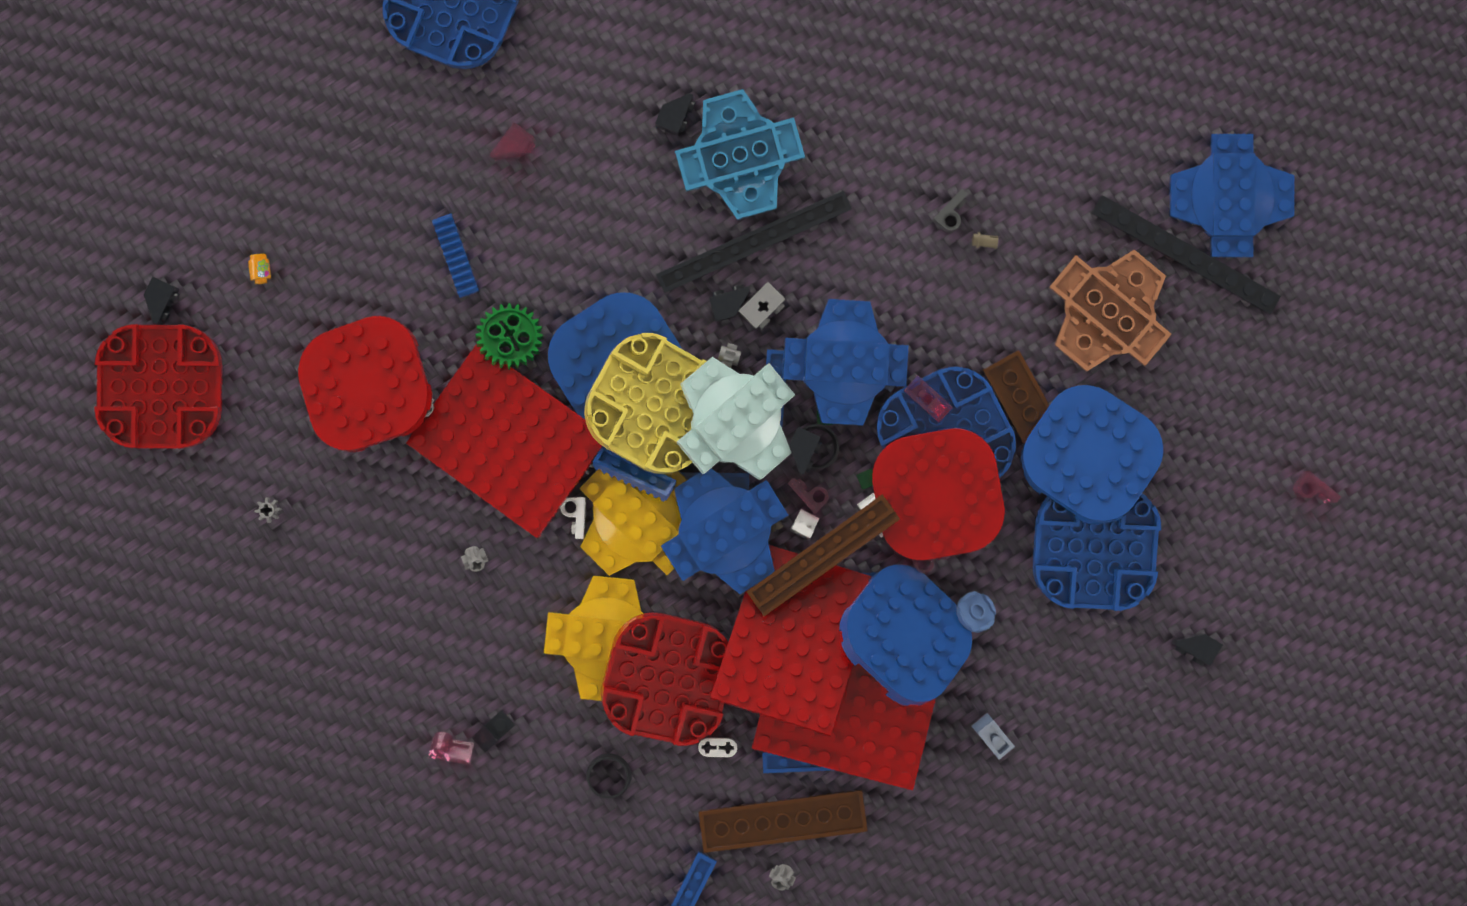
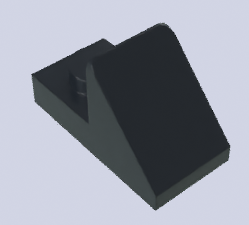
M501 710L471 738L486 752L516 724Z

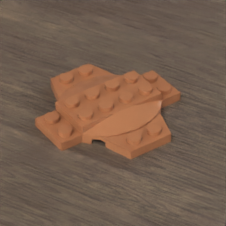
M1135 250L1107 267L1091 268L1075 255L1049 287L1064 300L1066 315L1054 346L1086 372L1112 355L1129 353L1143 366H1146L1171 335L1168 330L1156 321L1154 310L1155 301L1158 298L1166 275Z

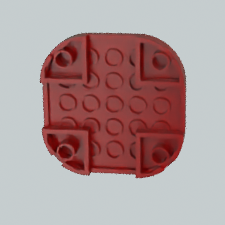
M371 316L322 333L314 338L305 348L298 367L299 383L312 427L324 443L342 451L360 452L366 450L365 448L384 441L409 435L424 422L423 419L431 408L432 389L426 379L417 348L419 346L418 342L406 326L389 317Z
M131 324L114 330L101 343L95 358V365H97V406H94V411L100 429L113 442L129 448L182 449L199 445L213 434L222 414V358L217 345L206 333L197 328L180 324Z
M953 428L907 436L891 442L877 457L872 473L875 499L883 494L900 518L899 521L882 533L887 543L900 555L914 560H930L974 552L987 546L998 535L1005 515L998 468L992 449L979 435L965 429Z
M644 613L627 621L614 638L601 687L602 706L611 723L627 735H638L666 741L677 746L693 745L699 743V740L706 736H710L717 729L723 717L724 703L710 699L728 645L727 639L720 631L709 624L663 613Z

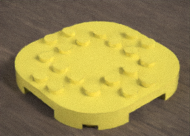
M641 333L630 336L620 342L608 356L585 402V421L593 438L606 449L651 473L670 474L690 465L692 461L676 443L691 430V421L693 419V411L688 405L680 383L702 366L706 360L698 359L667 341L666 337L654 333Z

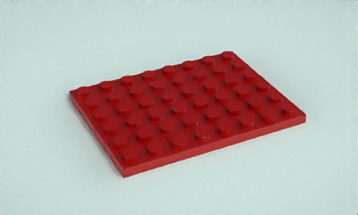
M476 344L433 404L434 410L431 415L424 417V422L412 433L406 444L534 537L539 538L592 464L602 445L593 438L584 418L511 367L508 370L507 364H504L501 369L499 362L492 365V358L486 361L485 355L487 353L480 354L482 347H477Z
M769 545L775 571L798 555L797 553ZM836 565L766 616H763L747 593L748 590H746L710 699L831 737L853 667V663L845 654L841 644L843 637L842 631H839L840 621L846 608L851 606L869 583L868 580L872 576Z
M859 663L857 665L853 664L831 737L760 715L752 749L913 791L936 698L919 706L899 704L885 695L888 691Z

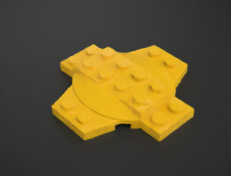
M598 469L580 487V490L593 502L594 517L580 547L609 576L635 562L653 561L666 575H669L674 567L661 545L678 535L681 523L674 489L667 501L663 502L660 497L654 498L653 494L648 495L645 490L639 491L638 487L633 488L630 483L625 484L622 479L618 481L615 476L610 477L607 472L603 474ZM680 471L665 474L676 480L675 487L688 480Z
M593 576L581 604L572 610L570 614L548 612L544 654L565 656L566 660L574 668L580 699L601 701L602 682L614 638L627 621L635 616L644 614L640 608L634 579Z

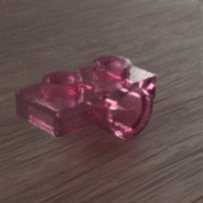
M436 732L430 747L429 758L470 765L474 743L453 740L449 733Z

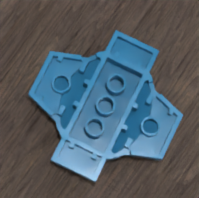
M743 89L703 100L702 134L694 146L675 151L686 192L705 186L708 187L710 190L720 194L737 220L777 209L778 176L781 174L786 163L805 158L795 119L790 118L773 123L768 118L761 117Z

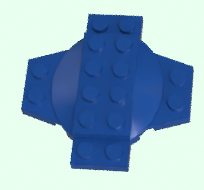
M1211 134V156L1199 166L1170 175V217L1201 226L1205 233L1211 237V257L1252 258L1253 236L1266 225L1294 217V175L1264 165L1253 153V134Z
M828 299L818 328L806 339L785 338L783 379L804 381L806 386L814 392L821 423L864 425L875 395L883 390L885 386L906 387L909 345L887 343L885 338L878 332L870 301Z
M711 468L705 474L699 472L674 488L681 523L678 535L662 544L661 547L682 581L701 570L716 574L736 592L742 594L775 572L768 539L771 526L788 516V513L767 480L748 491L732 486Z

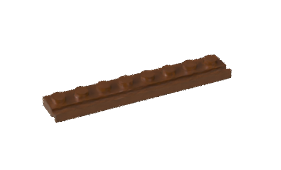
M882 494L749 589L747 593L763 616H766L899 521L900 518Z

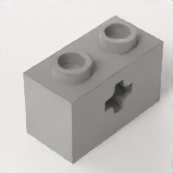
M767 282L739 310V313L755 329L758 327L763 329L771 321L768 317L773 312L777 315L785 307L783 304L785 298ZM759 303H767L768 311L766 312L763 310L760 312Z

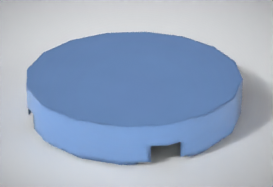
M973 591L959 599L956 606L957 616L964 628L971 632L980 633L988 630L994 624L996 609L987 595Z

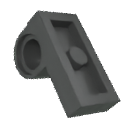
M961 189L932 221L947 233L957 230L961 224V218L954 209L957 208L959 210L967 202L964 198L968 194ZM945 218H954L955 226L948 227L945 224Z

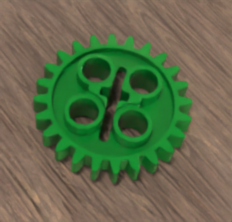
M508 303L507 309H504L503 305L500 304V310L497 311L492 307V314L485 312L486 319L480 318L482 325L477 326V331L481 333H476V339H479L477 347H482L480 354L487 353L485 355L486 361L492 358V365L499 362L502 369L504 364H507L508 370H510L512 364H515L518 369L520 362L525 366L527 365V358L531 361L534 360L533 354H539V350L536 347H542V342L539 340L543 339V334L539 333L542 331V326H536L539 323V319H533V312L527 315L526 307L520 311L519 304L516 305L515 309H512L510 303ZM510 320H516L518 322V325L510 326L508 322ZM502 321L505 325V328L509 336H513V342L519 349V351L515 350L510 337H506V331L499 322ZM494 329L499 330L501 332L497 336H493L490 334V332ZM520 337H526L529 339V341L527 343H521L518 341V339ZM506 346L509 347L511 351L508 353H503L500 349Z

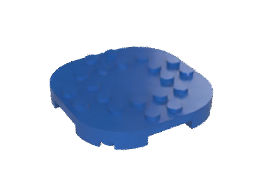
M384 0L382 10L383 18L390 34L401 46L447 66L458 69H470L486 63L497 53L519 0Z
M625 292L608 295L566 321L553 335L548 349V363L551 373L576 413L585 419V402L589 391L608 356L620 342L630 336L641 333H654L666 337L667 341L682 349L659 311L644 297Z
M942 368L893 393L884 402L878 414L877 435L883 449L891 442L907 436L953 428L965 429L979 435L990 446L996 459L999 478L1009 469L1016 451L1014 431L992 387L984 377L967 368Z
M1080 385L1064 390L1052 401L1028 436L1022 449L1021 463L1025 479L1037 493L1040 494L1042 492L1075 514V518L1078 520L1100 525L1102 523H1113L1121 519L1135 505L1160 467L1163 458V442L1158 429L1146 416L1104 389L1090 385Z
M1142 493L1131 510L1121 519L1113 523H1102L1100 525L1078 520L1075 518V514L1047 496L1036 516L1033 575L1038 588L1048 599L1070 609L1089 608L1122 611L1137 606L1141 600L1149 596L1158 576L1156 562L1161 519L1157 508L1146 495Z
M908 565L888 566L868 580L869 583L851 606L844 611L839 627L843 637L841 644L849 660L854 665L859 663L888 691L885 694L886 696L902 705L919 706L942 694L963 666L971 651L972 632L964 628L959 622L957 604L924 573Z

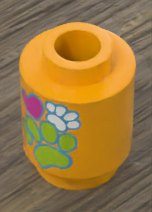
M266 254L250 255V260L248 261L250 281H255V284H266L267 280L271 279L269 259H267Z

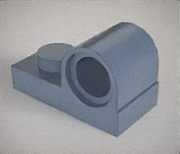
M988 713L972 725V728L999 760L1015 747Z

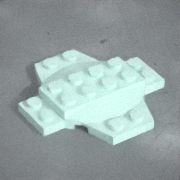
M711 357L680 383L688 405L693 411V419L691 421V430L676 443L702 474H705L718 462H734L738 467L761 480L792 453L780 425L782 406L794 397L795 394L770 363L753 376L739 374L714 357Z

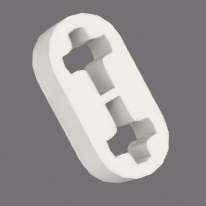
M706 737L699 742L698 749L700 754L706 757H732L737 752V743L732 738ZM708 741L711 746H717V749H710L707 753L701 746L705 745ZM726 742H730L734 749H731L730 753H726V749H719V746H725Z

